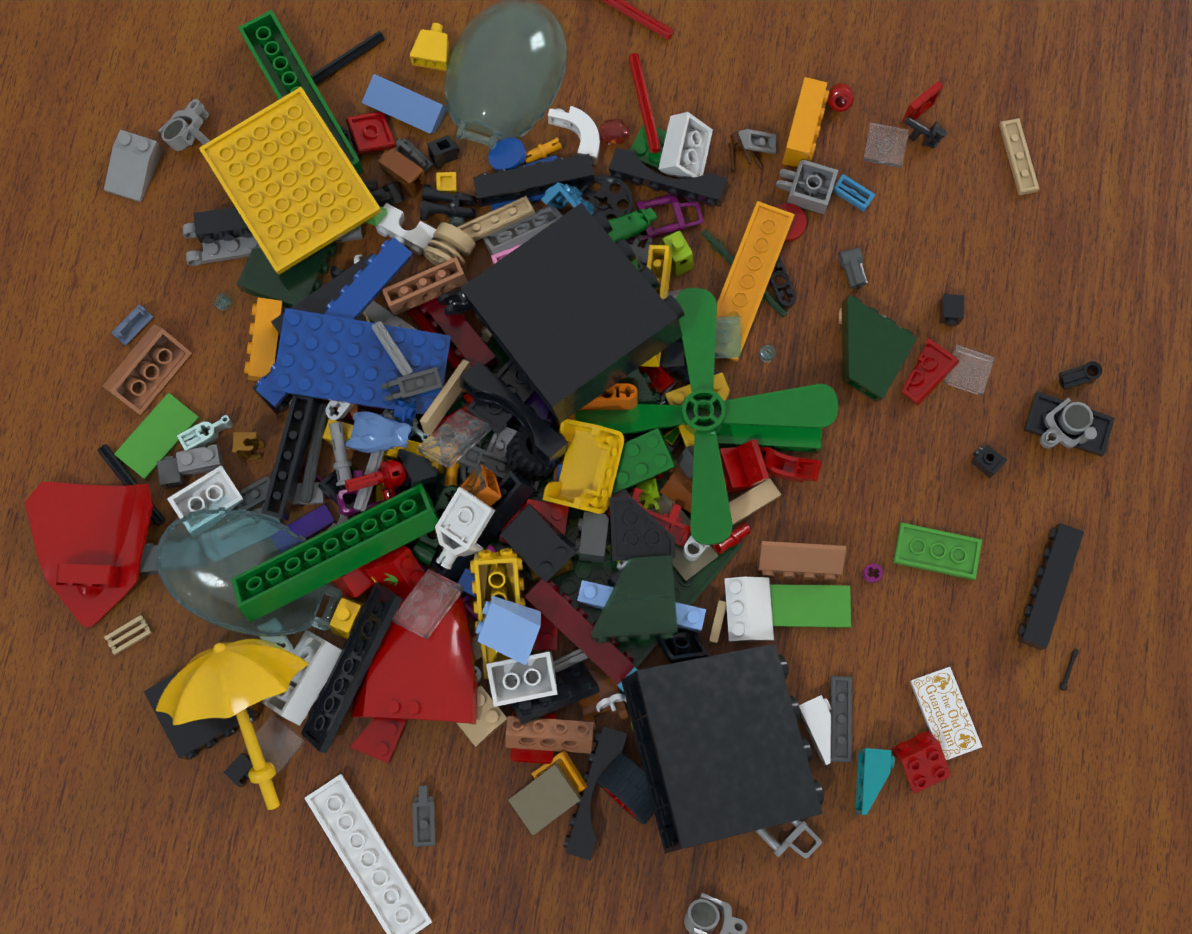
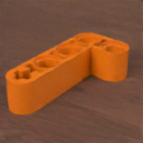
M616 383L580 410H631L638 404L637 388L629 383ZM576 413L567 419L576 420Z

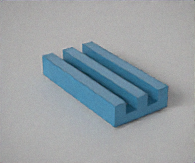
M842 174L832 190L833 193L865 212L876 195ZM842 182H845L846 184H848V185L851 186L852 188L856 189L857 191H859V192L862 193L863 195L867 196L868 199H866V198H864L863 196H861L860 194H858V192H856L855 190L850 189V188L847 187L846 185L842 184Z

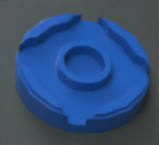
M503 139L490 150L488 155L489 163L496 172L499 170L516 169L526 159V148L519 139Z

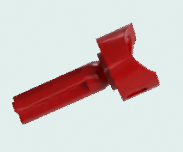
M387 460L380 463V471L345 480L344 486L348 493L384 483L387 489H392L400 486L406 480V473L402 463L395 460Z

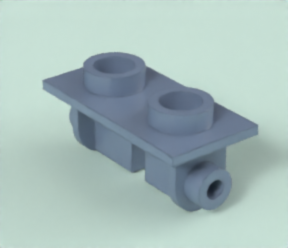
M138 305L111 334L127 346L154 317L143 306Z

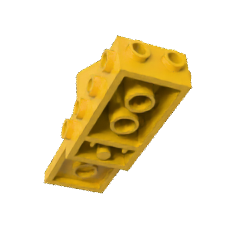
M505 548L501 549L500 552L481 550L475 553L474 560L470 561L471 573H475V581H472L473 594L477 595V601H474V613L478 614V619L483 621L485 614H482L485 602H490L492 596L526 607L525 598L521 597L520 590H524V579L519 578V570H523L522 558L518 557L516 551ZM481 643L484 679H489L486 664L511 658Z

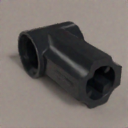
M399 181L384 185L382 188L370 192L380 207L386 203L393 205L405 200Z
M1091 361L1086 365L1059 373V383L1064 390L1083 384H1092L1101 376L1103 370L1098 362ZM1087 369L1093 370L1095 376L1088 375Z

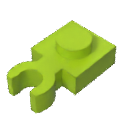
M656 478L636 485L638 489L643 490L639 497V502L644 504L643 508L649 510L654 507L656 512L660 513V507L656 502L661 500Z

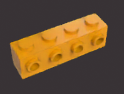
M258 297L257 304L253 303L251 315L255 316V323L250 322L249 335H253L252 342H248L247 354L251 355L250 362H245L244 373L248 374V380L259 381L261 377L266 376L271 371L270 368L275 363L278 331L271 321L281 315L282 301Z

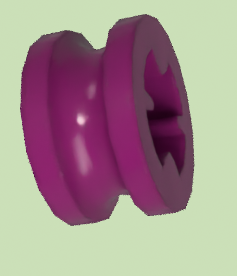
M875 563L867 565L863 570V578L868 583H876L882 578L883 570ZM869 568L878 572L875 574L877 578L868 576V573H870L868 571Z

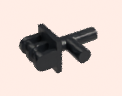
M909 116L904 120V124L914 129L909 135L911 141L914 142L921 134L924 135L923 147L927 145L935 148L937 143H940L942 138L947 135L946 131L938 126L937 121L928 129Z

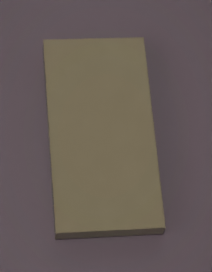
M661 495V500L656 501L660 507V513L658 514H668L673 507L672 503L675 502L665 495ZM654 507L649 509L650 511L657 513ZM681 509L678 517L682 518V524L690 527L691 521ZM691 531L688 535L687 540L691 537ZM675 544V558L667 559L686 582L714 561L718 554L709 546L697 560L688 561L683 556L684 547ZM695 546L687 547L689 553H698V549Z

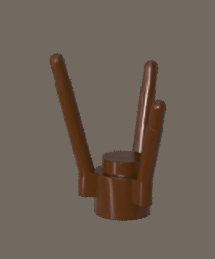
M738 131L732 133L730 136L732 142L728 143L731 171H735L734 149L744 151L748 163L751 165L753 162L749 154L750 151L759 168L763 169V165L756 152L748 151L744 148Z

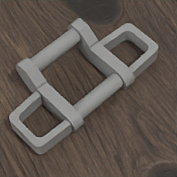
M804 820L791 822L795 828L780 844L766 829L756 831L774 850L773 853L777 857L790 847L803 858H808L822 844L821 839L808 827ZM804 830L815 840V844L806 853H803L792 844Z

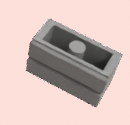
M217 444L210 445L207 448L200 447L176 452L178 470L185 477L210 472L219 466L225 469L223 451Z

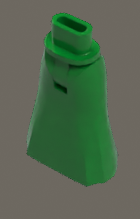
M650 207L646 210L641 208L639 212L634 211L610 219L608 221L613 231L608 233V235L614 242L621 238L627 240L646 230L651 225L650 222L657 219V216Z

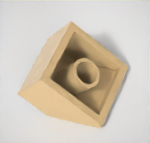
M479 686L477 688L476 725L457 724L474 746L477 747L507 722V717L498 706L494 707L493 699L482 686Z

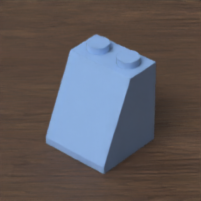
M492 596L490 602H485L482 614H485L483 621L479 620L475 630V633L478 634L477 641L526 665L541 626V611Z

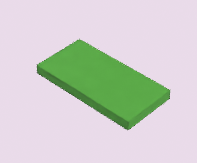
M167 393L114 455L147 480L158 468L157 461L167 457L179 444L180 441L177 435L192 428L200 418L170 393Z
M901 522L899 524L893 563L976 580L982 539Z
M770 585L773 627L851 628L850 586Z

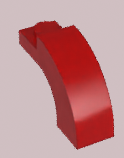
M759 447L768 475L795 482H817L822 465L821 461L792 457L779 453L769 447Z

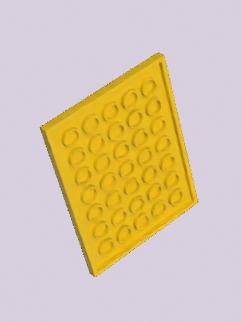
M299 87L199 148L278 275L382 212L302 87Z

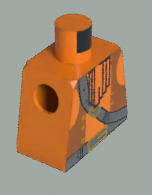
M481 464L474 469L460 486L488 506L493 505L502 497L496 474Z

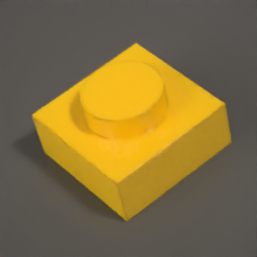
M456 172L436 173L437 190L452 194L457 193Z

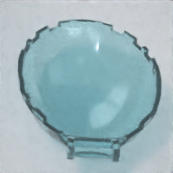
M502 0L482 10L465 27L450 56L445 79V98L448 112L454 124L459 126L457 138H466L488 145L490 149L494 150L499 138L503 140L518 136L522 137L532 129V126L538 120L545 116L544 113L552 105L562 84L567 54L565 36L561 25L554 14L546 7L532 0ZM467 128H470V129H473V130H476V131H479V132H483V133H486V134H489V135H492V136H491V138H489V137H486V136H483V135H480V134H477V133H473V132L467 131L466 129H467Z
M219 507L217 510H205L204 508L189 512V515L180 520L176 519L168 526L158 544L156 565L159 576L167 591L180 605L192 614L227 630L264 637L296 634L310 629L311 626L321 630H329L331 616L338 599L342 598L343 595L342 590L327 583L249 622L238 608L231 578L306 541V538L302 535L298 536L290 531V527L252 511L238 509V511L225 510V507ZM325 594L330 596V599L321 619L316 617V614Z

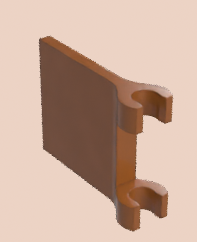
M600 668L589 671L599 685L600 692L579 701L585 721L593 722V731L597 730L593 717L612 711L609 705L600 710L598 714L596 709L598 702L614 694H621L617 684ZM624 702L614 703L620 720L629 719Z

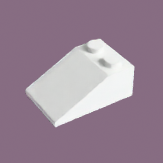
M219 466L167 498L193 538L213 526L244 500L222 466Z

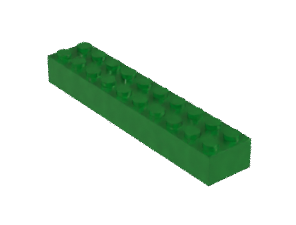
M270 10L239 26L238 29L278 100L302 87L358 175L363 173L364 169L274 12Z
M422 483L231 578L238 608L248 621L252 622L435 530L439 518L431 498Z

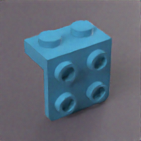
M557 182L546 190L545 196L541 199L546 205L558 209H563L569 202L574 208L582 203L591 215L594 214V207L590 202L583 200L581 191L577 187H571L568 184Z

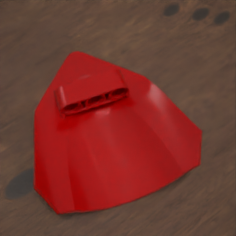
M41 482L24 504L42 572L46 581L79 623L87 628L93 627L139 582L141 559L153 508L149 484L102 486Z

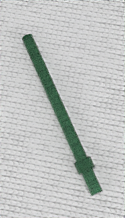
M705 229L701 235L708 241L714 252H718L732 266L735 258L726 250L724 244L719 239H716ZM766 290L763 299L784 318L788 312Z

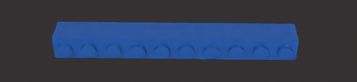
M395 237L391 241L387 239L380 247L381 252L377 256L375 254L372 255L366 263L368 266L363 271L360 269L354 275L352 284L350 286L346 284L339 292L341 296L336 301L333 299L325 308L327 311L324 315L356 320L382 292V289L409 262L413 253ZM275 362L270 368L272 372L267 377H261L256 383L258 386L256 391L277 408L289 394L271 390Z

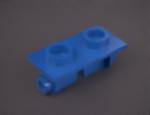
M400 398L395 403L394 416L400 418V420H393L412 426L413 419L417 413L415 409L417 401L415 400L408 404L406 403L407 400ZM413 428L411 429V432L408 435V439H410L413 434Z

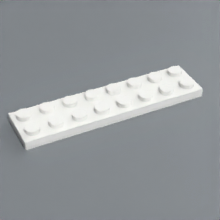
M343 774L338 775L305 797L306 802L386 934H416L433 922Z

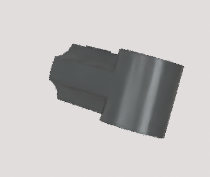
M857 247L838 252L841 268L845 270L850 289H858L867 285L868 282L862 266L863 257L860 248Z

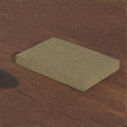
M557 763L508 801L533 836L583 798Z

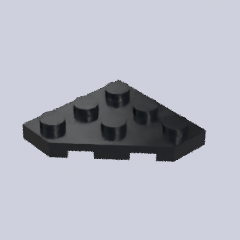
M631 496L609 497L611 561L675 558V539L669 531L661 526Z

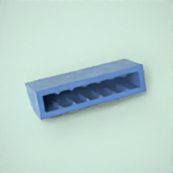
M373 74L361 102L430 134H433L438 129L447 111V107L376 74Z

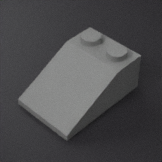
M120 130L112 148L104 190L142 202L163 153L158 142Z

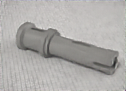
M342 422L329 424L336 462L333 465V469H336L338 480L336 486L345 485V480L352 479L350 469L352 463L348 461Z

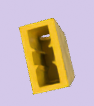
M432 23L431 30H420L410 53L412 65L448 71L449 40L448 35L442 33L443 26L441 24Z
M342 597L329 625L332 634L348 639L365 603L350 597Z

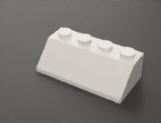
M306 630L292 653L308 662V665L292 678L289 683V689L286 692L264 699L262 703L280 716L300 726L307 717L311 706L318 699L319 693L327 682L342 650Z

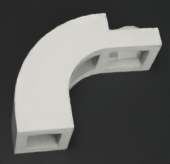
M570 106L569 113L562 109H549L548 124L574 131L580 138L577 154H589L591 164L597 165L600 139L598 129L593 120L585 112Z

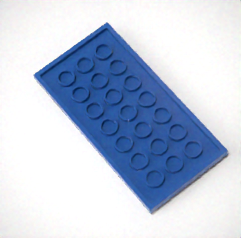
M285 308L272 391L395 410V403L398 400L386 402L384 397L400 393L399 386L385 390L382 389L381 384L397 380V378L403 376L372 330L374 323ZM384 325L412 368L413 373L437 367L443 385L451 336ZM442 388L405 398L407 400L406 403L409 404L416 400V414L424 415Z

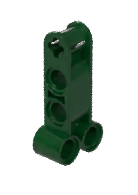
M449 485L444 489L435 506L436 513L439 509L447 508L451 500L448 499L449 495L446 493H450L452 490L456 493L459 488L458 486ZM429 533L421 536L412 551L415 559L430 565L439 548L438 537L433 538Z

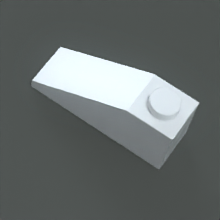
M822 695L799 705L800 717L824 766L830 764L831 714L829 712L831 706L826 698L823 699Z

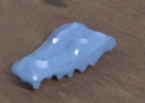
M366 411L354 413L353 420L355 422L351 437L345 444L348 449H355L365 453H379L380 450L388 451V449H393V447H407L408 435L412 429L411 425L399 423L378 413Z

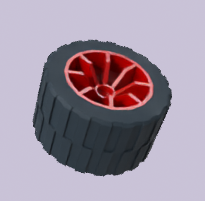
M619 754L597 778V783L629 815L641 824H646L655 813L644 769L626 755Z

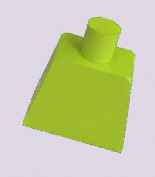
M677 231L661 240L659 245L670 246L672 254L671 269L675 277L694 269L693 253L681 231Z

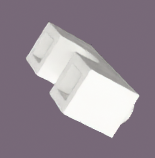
M388 203L384 205L383 208L387 209V215L376 227L380 235L384 237L390 236L391 238L395 237L400 243L410 247L417 255L423 254V250L428 246L430 240H436L433 236L436 229L421 221L413 230L407 231L402 229V224L405 221L403 211Z

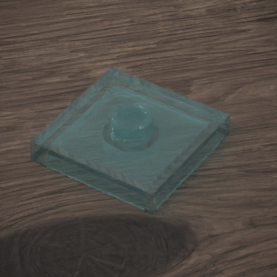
M716 317L715 358H740V317Z

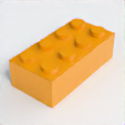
M804 77L782 164L798 168L800 160L811 162L825 111V104L829 95V91L826 90L828 82Z

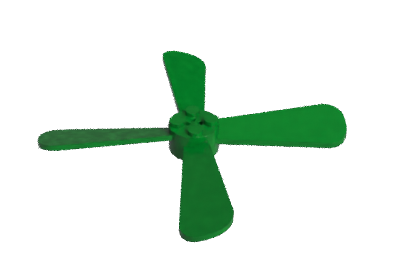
M687 288L682 290L676 299L685 313V316L679 319V324L683 335L682 341L692 392L686 397L683 405L637 404L631 410H579L576 412L575 421L607 427L620 431L623 435L684 425L690 433L695 435L691 535L701 545H716L726 541L731 535L733 528L716 433L721 430L724 424L827 428L837 418L838 399L835 391L830 386L815 384L724 401L718 393L713 391L717 315L716 299L712 293L705 289Z

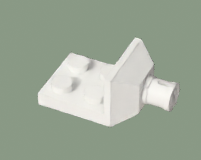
M462 487L457 489L435 526L439 544L444 547L436 562L438 564L442 563L441 566L447 569L452 568L458 556L465 557L484 549L476 541L495 512L493 508Z

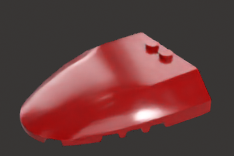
M426 574L427 577L412 591L397 594L402 598L400 607L396 611L391 625L381 641V646L376 651L371 666L355 694L352 710L353 718L372 717L428 720L476 725L477 677L475 676L474 668L476 660L472 649L473 638L470 635L469 619L463 598L450 581L438 575Z

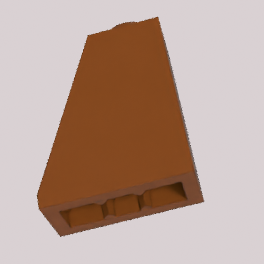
M393 148L381 155L379 160L381 169L395 182L399 181L401 188L415 199L423 191L424 184H427L424 170Z
M677 464V467L670 473L660 493L691 513L693 479H689L679 464Z

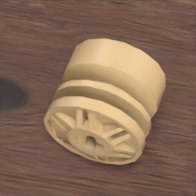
M441 222L433 234L436 240L428 242V246L423 250V255L435 266L457 257L460 266H463L465 264L463 257H469L476 244L469 235L459 228Z

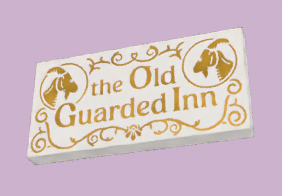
M951 667L910 681L929 732L940 742L946 760L982 747Z

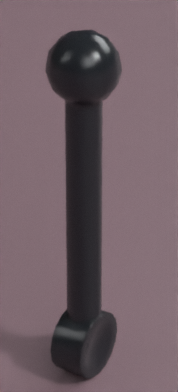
M1073 649L1064 680L1059 685V688L1063 691L1068 688L1067 682L1075 658L1079 653L1077 649Z

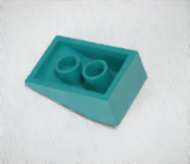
M870 748L858 750L855 815H867L887 780L891 769L894 768L895 760L894 756L891 755V750Z

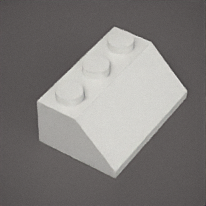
M689 112L670 116L658 170L675 179H689L702 176L713 129Z
M725 578L729 642L735 644L774 641L769 578Z
M551 652L530 655L526 665L513 659L486 664L494 707L558 694Z

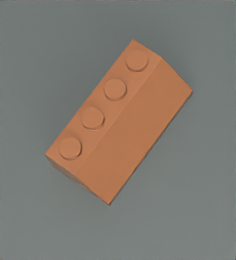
M154 324L102 387L141 415L192 353L163 328Z
M762 541L757 549V573H762V576L772 577L774 574H783L782 577L785 578L803 575L805 579H816V576H824L825 580H837V577L843 574L846 546Z

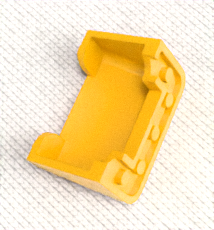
M566 419L561 423L559 433L568 441L559 482L551 481L546 485L542 500L603 514L609 506V497H611L624 445V436L620 431L607 427Z

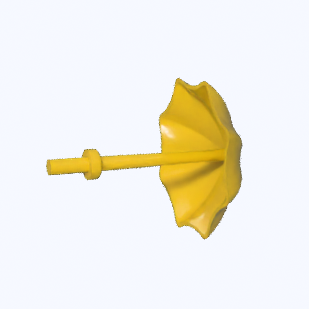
M244 639L235 642L217 643L213 648L194 656L187 663L186 667L170 681L159 699L156 711L169 714L173 719V725L207 718H230L236 715L253 765L248 772L251 783L259 784L267 809L273 810L280 806L271 779L276 775V769L273 763L265 762L246 708L264 699L286 692L289 689V683L292 678L305 668L308 662L267 640Z

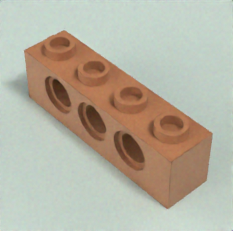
M457 257L384 288L382 292L393 315L396 316L435 299L445 292L462 287L468 281Z
M507 716L506 748L561 752L565 750L566 752L591 754L593 722L537 718L521 725L517 717Z

